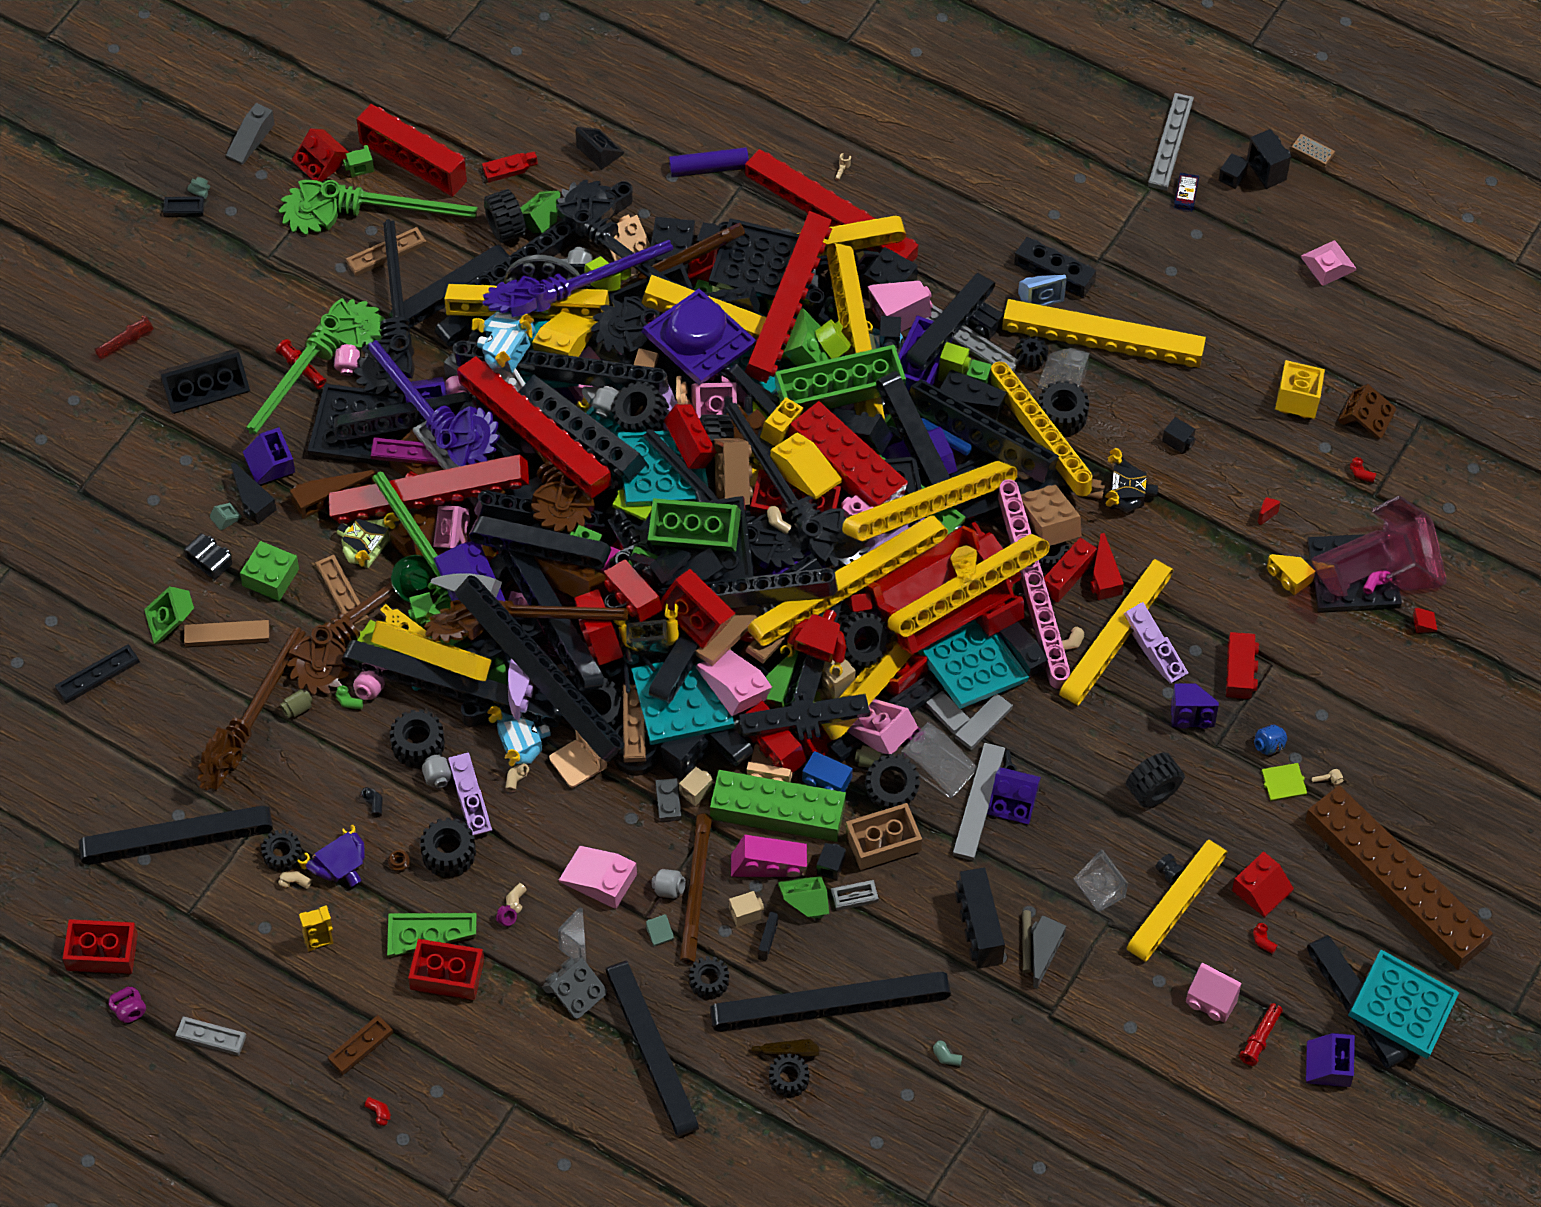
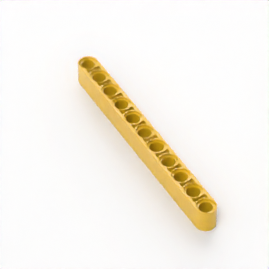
M831 243L827 249V260L839 322L843 326L841 332L851 343L850 349L845 352V356L872 350L853 249L851 246ZM881 397L854 403L856 415H861L862 412H867L869 417L881 414L885 421Z
M995 461L850 516L844 521L842 531L844 534L860 541L867 540L997 490L1004 480L1010 479L1015 481L1017 469L1001 461Z
M935 516L923 519L837 570L835 575L838 591L833 596L783 602L754 619L748 626V632L762 646L772 643L790 632L797 623L804 619H809L812 614L819 615L826 609L831 608L940 543L946 538L948 529Z

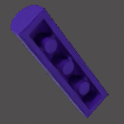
M747 147L670 156L671 177L745 168V163L749 160Z

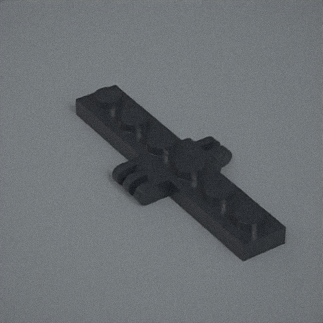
M926 675L887 703L908 708L910 713H912L940 693V688ZM846 731L840 738L830 741L827 747L842 762L855 753L857 749H860L862 745L865 746L866 744Z
M806 691L801 692L802 700H799L798 693H793L794 701L790 702L791 706L740 714L739 721L743 737L796 729L798 739L804 740L803 732H806L807 739H811V730H814L816 738L820 737V724L870 716V710L866 694L813 702L812 698H807Z

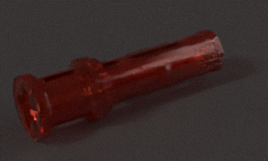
M143 315L139 321L132 325L128 324L126 330L99 347L94 348V350L102 360L131 340L137 341L141 335L148 331L152 332L154 330L149 319Z

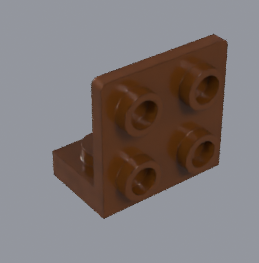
M1366 384L1352 391L1338 421L1342 425L1358 421L1376 438L1380 439L1383 437L1396 411V407L1369 384Z

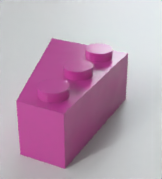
M744 835L731 853V877H800L807 868V844Z

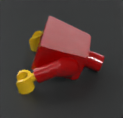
M826 609L822 617L812 614L809 619H804L794 625L787 639V645L782 646L780 649L781 654L788 647L790 649L788 658L795 654V650H798L831 664L835 661L830 668V673L832 674L833 667L836 666L840 668V676L843 673L841 663L844 662L847 647L844 633L840 631V624L834 622L837 614L832 610Z

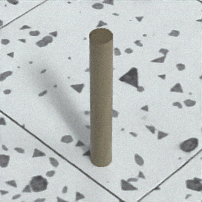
M1029 910L1022 912L1024 973H1031V911Z

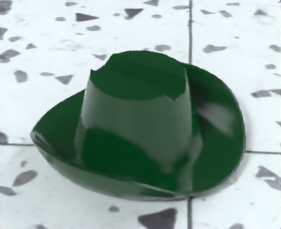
M411 555L402 558L396 563L392 570L391 582L401 598L410 602L409 597L428 592L431 593L432 591L428 588V584L432 578H435V573L424 556Z

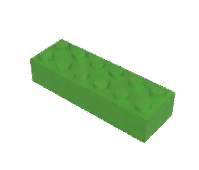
M890 345L776 371L775 386L780 402L787 397L803 407V411L800 414L802 415L818 401L826 408L831 409L879 398L881 395L876 386L877 379L896 371L906 385V377L895 345Z
M719 770L710 805V816L712 820L837 842L845 809L846 792Z

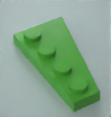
M390 913L388 916L387 956L391 958L415 952L418 939L453 943L476 937L477 914Z

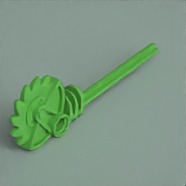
M316 180L298 181L300 189H289L292 195H287L281 199L286 204L279 209L280 214H285L283 224L286 225L290 222L292 232H296L299 228L305 235L309 234V229L313 232H321L319 226H324L327 230H330L337 220L338 212L342 213L344 209H346V214L353 210V214L357 216L361 204L474 219L477 217L478 210L477 207L369 193L364 192L362 187H357L353 190V186H349L346 189V185H340L334 180H327L324 183Z
M343 298L336 301L330 308L329 313L322 316L314 333L305 342L306 349L246 427L249 433H258L315 355L324 360H330L333 353L341 345H354L361 352L363 344L366 346L373 342V340H381L380 322L385 320V318L376 314L379 309L376 307H366L367 301H362L358 304H355L354 299H351L347 304Z
M378 472L372 479L436 576L440 577L441 575L434 562V558L438 555L384 473ZM432 583L428 584V588L431 590L436 589L433 595H440V597L426 613L425 617L428 619L435 614H439L441 609L451 608L450 601H452L447 589ZM451 639L450 642L446 644L454 646L455 643L461 640Z

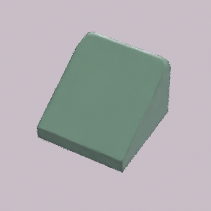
M231 503L214 506L210 514V519L220 530L227 528L242 517Z
M666 914L646 921V930L653 946L674 940Z

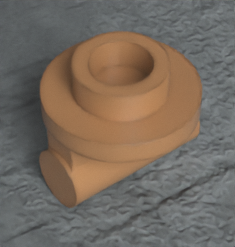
M1092 479V491L1086 497L1102 500L1105 485H1101V480Z

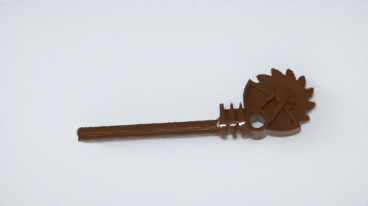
M534 448L545 464L540 466L536 473L544 485L539 487L533 494L531 507L536 512L533 518L541 521V527L543 528L554 527L555 532H561L567 528V532L571 533L576 525L584 527V518L589 520L591 519V513H594L593 498Z
M439 548L435 552L437 555H440L444 553L445 550ZM392 582L348 613H339L337 619H330V623L326 622L323 625L316 626L312 630L311 636L302 638L293 645L288 655L292 659L288 662L287 667L294 668L290 674V679L298 678L299 690H303L307 686L308 691L312 695H316L317 689L329 695V688L342 686L339 680L349 676V673L343 670L351 669L341 661L346 650L344 642L348 644L351 638H359V633L353 624L397 593L393 588ZM322 636L326 638V640L319 641L317 637Z
M460 600L450 601L451 608L441 609L439 614L429 617L430 622L424 626L427 629L426 637L432 636L434 642L442 639L444 643H449L451 639L463 640L462 636L473 640L485 629ZM498 600L513 618L627 621V614L629 613L628 609L522 606L514 605L512 601Z
M294 628L242 719L232 718L226 729L217 727L213 738L208 740L205 751L203 750L201 755V763L198 765L200 774L197 780L201 782L199 788H205L207 791L210 788L217 790L227 777L230 768L235 769L239 765L242 751L252 736L251 727L286 669L288 662L291 660L288 657L290 649L296 642L304 638L306 634L301 628Z

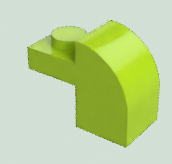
M600 256L585 264V273L609 263ZM631 268L593 282L591 285L599 290L620 289L621 281L631 276Z
M832 319L815 331L819 343L831 359L838 358L848 351L851 343L841 332L843 329L839 321L834 323Z

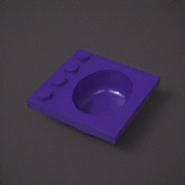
M697 289L642 329V333L699 386L753 348L757 342L701 289Z

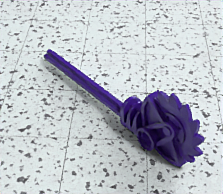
M666 240L569 280H566L560 274H556L540 282L528 276H523L519 282L517 280H512L506 284L500 282L496 288L490 287L488 289L489 293L483 294L485 299L483 305L488 306L490 311L500 310V313L511 311L512 317L521 316L532 311H546L551 307L552 303L570 297L571 291L672 251L673 245H671L670 240Z
M375 340L373 343L370 342L368 344L369 351L427 421L426 428L435 437L438 447L447 450L449 457L455 464L465 466L475 464L477 460L480 462L487 461L486 455L496 451L492 446L500 437V435L495 434L498 422H493L491 412L485 414L482 408L476 409L471 406L464 408L456 416L448 406H441L434 411L378 341Z

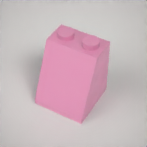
M920 281L868 286L870 307L880 324L881 316L901 317L902 332L912 327L916 316L930 318L932 316L931 292Z

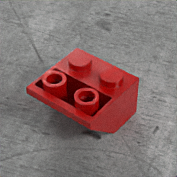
M310 128L291 161L312 180L322 182L341 168L343 159H346V153L350 152L327 131Z

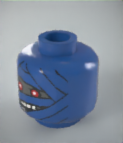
M1269 725L1256 732L1254 745L1264 755H1272L1285 748L1287 735L1281 727Z

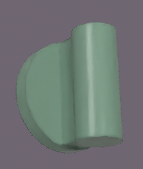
M197 176V179L192 178L187 191L206 199L210 185L207 184L208 180Z

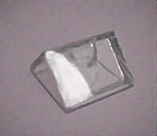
M1100 850L1073 878L1098 912L1126 897L1128 882L1103 850Z
M578 908L558 929L559 950L572 959L583 958L586 962L583 908Z

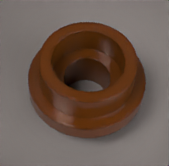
M402 850L393 851L388 857V865L394 871H403L409 866V856ZM397 860H402V861H403L402 863H399V864L395 863Z

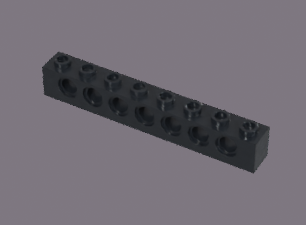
M535 375L518 391L521 395H525L533 406L539 407L548 419H553L556 425L561 430H565L575 442L578 441L585 447L588 453H592L596 458H600L599 461L602 465H606L608 468L612 467L614 469L613 472L619 478L625 477L631 482L647 465V462L639 452Z
M922 379L911 386L909 395L919 415L927 418L930 422L945 428L950 433H954L964 441L972 443L983 452L997 457L999 461L1006 462L1015 467L1017 471L1024 472L1035 481L1044 483L1053 475L1059 455Z

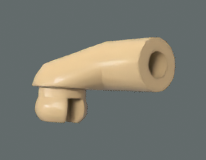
M1074 627L1071 630L1072 633L1069 639L1062 641L1064 651L1076 649L1080 646L1084 638V631L1081 628Z
M519 764L508 771L506 791H516L517 782L529 773V766L527 764Z
M297 871L282 873L278 884L284 888L289 887L290 882L297 883L306 889L312 884V879Z
M519 883L506 897V906L510 905V908L514 909L517 914L522 910L519 898L527 891L523 884Z

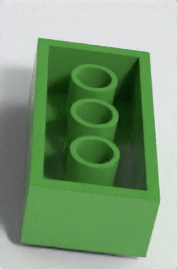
M653 498L648 540L652 545L705 550L710 547L712 550L736 552L741 510L737 505Z

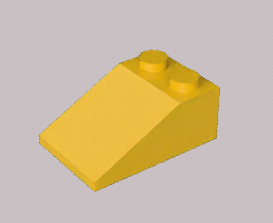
M561 311L540 328L532 341L534 351L579 357L594 332L591 329L597 321Z
M1285 360L1275 410L1285 414L1292 413L1303 418L1315 419L1321 397L1325 369Z
M798 432L770 451V457L785 481L807 495L812 496L815 500L842 482L841 476L817 446Z

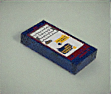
M1180 173L1174 208L1193 211L1199 182L1198 175Z

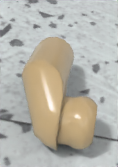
M769 507L767 510L769 524L787 534L791 525L783 521L778 507Z

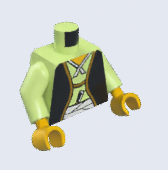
M388 513L383 519L379 520L357 519L351 527L342 523L337 529V534L343 537V553L347 561L351 564H359L361 567L369 568L389 542L388 528L394 529L396 527L394 522L399 521L396 515Z

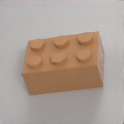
M740 438L714 439V448L717 452L714 456L715 495L719 499L743 496L745 505H750V499L753 497V490L749 483V478H752V467L749 466V457L752 455L751 445H748V441Z
M1056 485L1046 486L1045 488L1029 491L1021 495L1032 534L1048 541L1049 546L1082 537L1080 515Z
M907 803L846 822L845 834L860 870L920 852L922 849V837Z

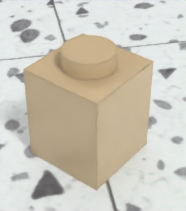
M697 767L679 783V794L694 806L712 790V777L708 772L701 771Z
M754 891L729 899V909L736 927L761 919V911L764 910L761 898H757Z

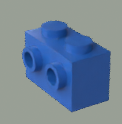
M814 751L803 769L802 781L808 786L845 792L852 780L853 768Z

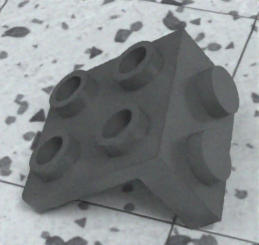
M569 958L561 965L562 969L559 972H553L545 979L546 983L541 987L546 993H554L573 1018H580L607 994V989L583 958Z

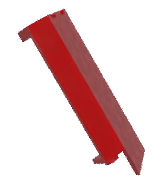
M962 526L948 534L940 543L864 587L865 593L871 594L872 607L876 606L881 612L882 616L880 618L881 621L886 623V628L890 631L888 619L892 614L957 577L950 559L956 548L967 545L977 551L976 565L1003 550L994 535L988 532L979 537L975 530ZM1020 571L908 637L895 633L899 639L897 640L898 645L901 649L913 655L1014 596L1013 584L1023 579Z

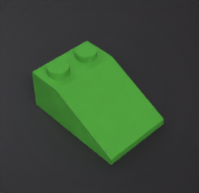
M804 308L798 314L784 350V354L797 367L831 359L815 334V331L821 326Z
M795 650V654L792 657L788 658L786 656L766 676V679L772 685V689L763 702L770 709L782 708L784 706L800 653L798 650Z

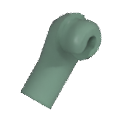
M937 1041L935 1043L933 1052L940 1063L961 1066L962 1055L951 1054L944 1041Z

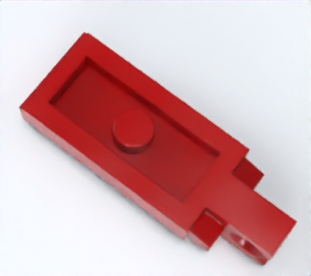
M535 152L518 153L482 163V169L487 181L490 183L523 174L529 167L538 165Z

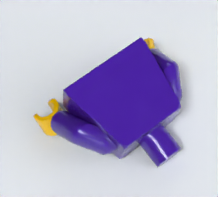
M350 825V832L345 831L343 828V835L314 853L312 856L313 860H311L308 853H304L307 860L300 861L298 859L297 861L302 869H308L325 880H333L336 883L345 877L352 888L362 881L355 870L362 866L365 858L364 842L356 833L355 826Z

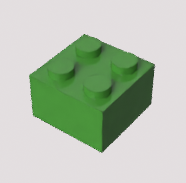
M260 541L240 572L242 585L280 601L299 570L298 559L294 554Z

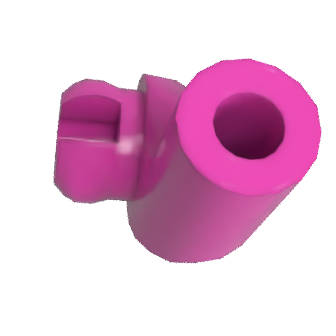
M1389 571L1371 573L1363 587V591L1366 594H1372L1376 586L1386 584L1391 580V573Z

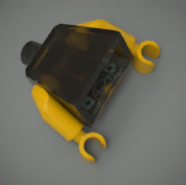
M666 604L665 616L669 620L663 619L627 624L622 620H613L614 623L620 625L618 629L624 645L632 648L641 656H659L669 653L670 646L674 645L679 637L678 620L675 619L678 615L677 604H675L674 611H670L668 604Z

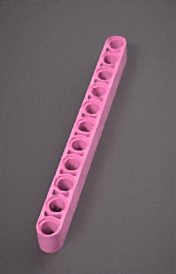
M1010 479L1004 480L999 487L998 500L1010 543L1013 544L1031 534L1017 483ZM1009 509H1015L1017 512H1011ZM1014 527H1020L1022 530H1016ZM1038 560L1031 564V567L1027 566L1020 571L1023 578L1021 583L1038 644L1048 658L1046 672L1049 683L1053 688L1061 689L1070 675V669ZM1034 581L1037 583V585H1032L1029 582ZM1035 600H1041L1043 603L1038 604ZM1044 618L1047 619L1048 622H1042L1039 619ZM1045 637H1051L1053 640L1048 641ZM1055 655L1059 659H1052L1050 656ZM1061 674L1064 678H1058L1055 675Z

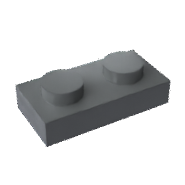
M677 778L656 780L660 822L681 820Z

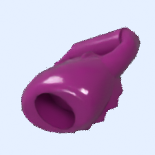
M128 986L109 997L110 1009L116 1013L117 1018L123 1023L139 1019L146 1011V1005L141 999L139 991L133 987Z

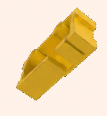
M327 905L317 910L299 914L308 952L318 947L333 944L331 933L333 928Z

